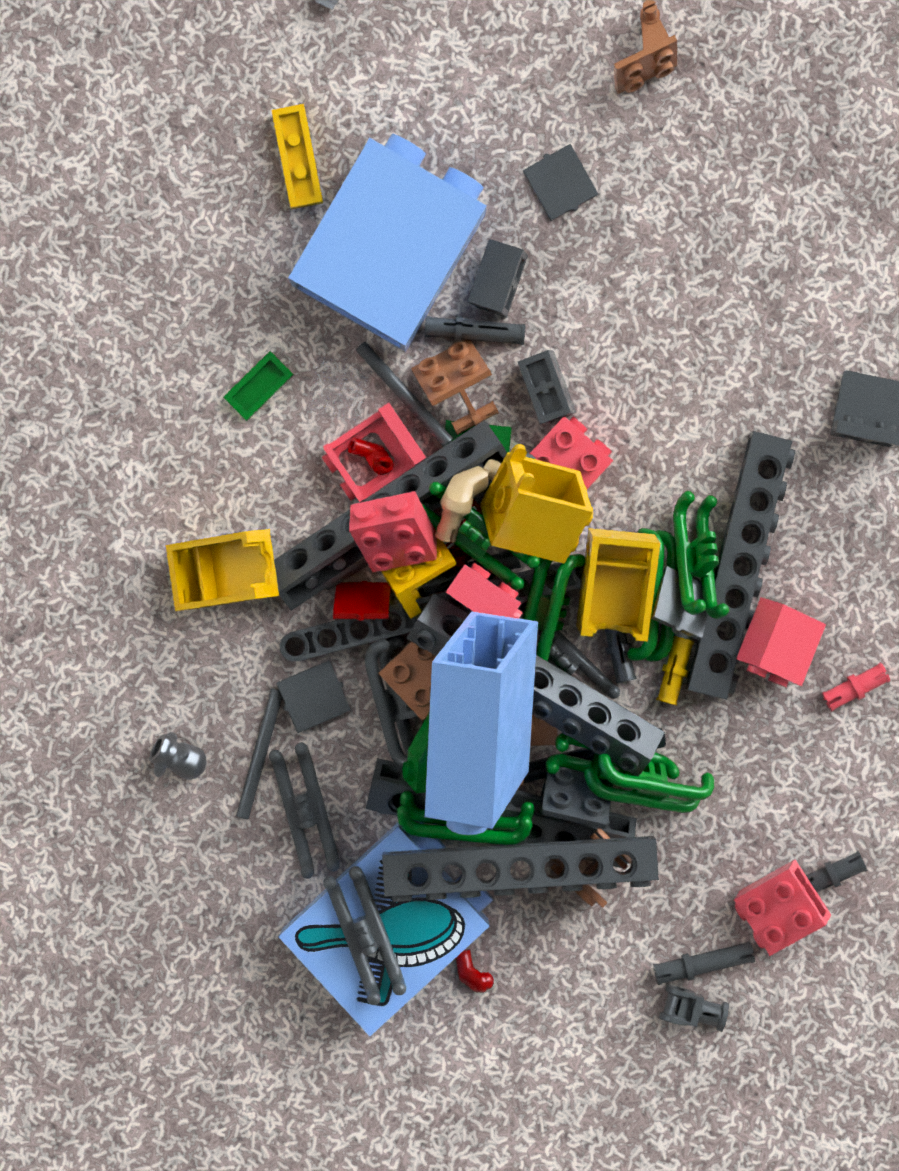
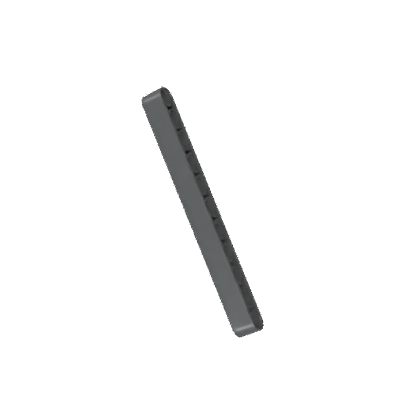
M561 563L550 564L548 570L558 571ZM576 568L570 574L566 591L581 588L582 580L577 577ZM535 569L515 574L528 581L531 586ZM500 578L489 580L497 587L501 582L505 583ZM544 585L542 594L551 595L552 589ZM446 592L436 594L446 601L450 597ZM528 594L524 597H516V600L521 603L527 602ZM431 596L416 599L418 605L428 603ZM400 603L389 608V612H396L401 617V626L395 631L387 630L383 626L382 619H364L363 621L369 626V633L364 639H356L352 636L350 628L353 622L358 619H339L286 634L281 639L280 652L289 661H301L408 633L412 630L417 619L416 617L410 619ZM465 607L464 612L468 614L473 612L467 607ZM325 628L332 629L337 635L335 645L330 648L323 647L318 640L319 633ZM292 637H298L304 642V651L299 656H293L287 651L286 644Z

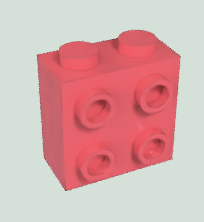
M563 416L529 453L536 460L580 471L587 489L613 462L609 457L612 451L599 439L592 442L584 434L587 428L575 417L568 420Z
M415 491L350 505L349 532L372 572L436 560V530Z
M473 563L471 567L464 564L446 590L447 594L473 612L518 619L523 613L518 610L521 602L516 600V597L519 593L503 582L498 587L487 580L491 574L476 563Z
M760 597L736 659L748 664L746 671L763 678L766 677L767 673L770 674L768 681L786 688L789 682L802 686L826 624L784 604Z
M796 859L739 891L734 899L738 915L742 920H747L753 929V937L760 948H765L769 956L826 926L831 917L827 907Z

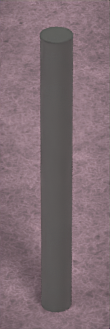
M366 342L359 345L356 349L357 353L443 447L452 442L454 438Z
M271 688L237 810L236 816L243 819H249L282 701V696L277 689Z

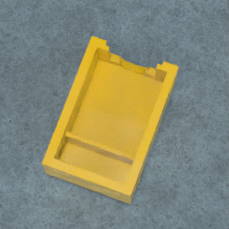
M588 528L576 627L581 636L593 637V633L596 634L597 630L610 629L622 633H631L636 641L648 642L660 551V541L655 534Z
M270 529L244 531L166 545L175 611L279 596Z

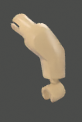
M490 459L486 462L484 468L476 466L452 477L440 500L443 512L435 532L436 538L445 542H456L463 516H466L471 511L473 497L487 489L488 479L491 481L494 479L501 465L500 462Z

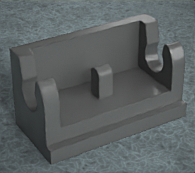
M489 239L468 303L475 305L476 308L507 318L528 258L527 253L523 249Z
M546 350L518 361L540 424L549 423L563 416L576 413L553 350Z

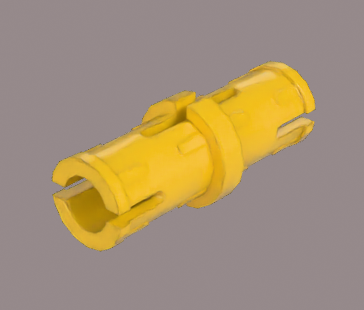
M674 636L667 665L663 664L662 667L664 676L656 700L677 706L683 678H687L689 673L686 668L694 641Z

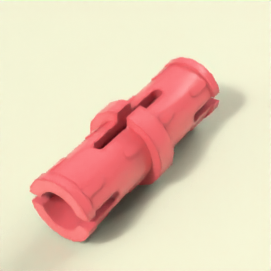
M880 662L857 676L852 674L847 677L848 681L823 692L822 696L824 700H827L826 704L830 711H834L855 698L861 700L865 697V693L886 682H890V677L888 674H885L887 671L883 664Z

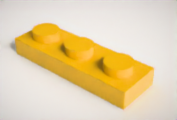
M304 104L271 110L291 210L323 204Z

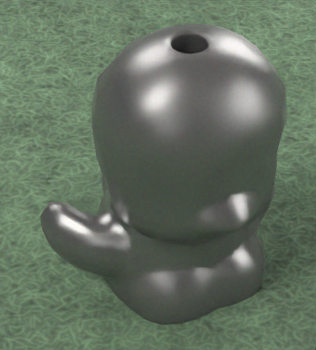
M174 732L161 735L156 740L149 757V761L154 764L156 777L163 776L166 768H169L183 779H196L204 772L207 764L206 755L202 749L187 743H177V735Z

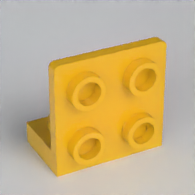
M437 538L436 560L392 568L381 572L411 619L422 612L416 602V599L421 597L417 588L455 566L456 561L444 542Z

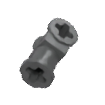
M666 985L665 990L668 992L664 1011L659 1013L658 1018L683 1026L697 1027L698 1023L714 1026L717 1031L723 1032L728 1017L729 1003L723 1002L718 1004L706 1001L703 995L694 991Z

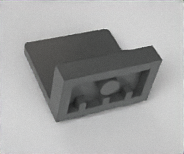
M848 370L844 371L830 435L894 449L898 448L899 381Z
M559 767V771L556 774L546 773L541 791V796H543L542 815L597 828H607L611 801L599 798L587 786L584 772ZM600 779L604 785L613 788V784L607 779Z

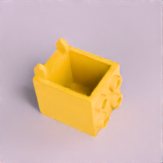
M517 444L510 453L507 452L480 504L491 546L565 564L570 553L576 550L583 529L591 523L593 518V507L590 504L581 472L526 457L525 446Z

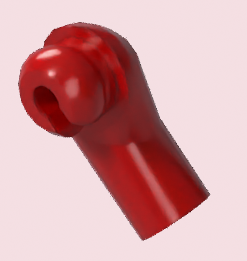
M355 437L350 440L348 452L364 457L375 473L385 475L393 470L394 462L383 446Z
M465 949L455 958L458 977L463 984L477 993H484L493 987V976L489 972L481 973L473 967L470 949Z

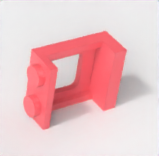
M390 403L378 409V412L330 444L324 445L323 448L327 454L322 456L330 471L334 473L338 470L345 481L340 486L350 501L357 498L359 502H362L426 459ZM370 433H376L393 456L394 468L390 473L378 475L365 485L358 486L340 462L339 456L348 449V444L353 437L363 439Z

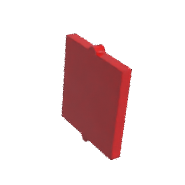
M341 582L336 586L333 619H358L359 621L364 619H389L391 587L387 582Z

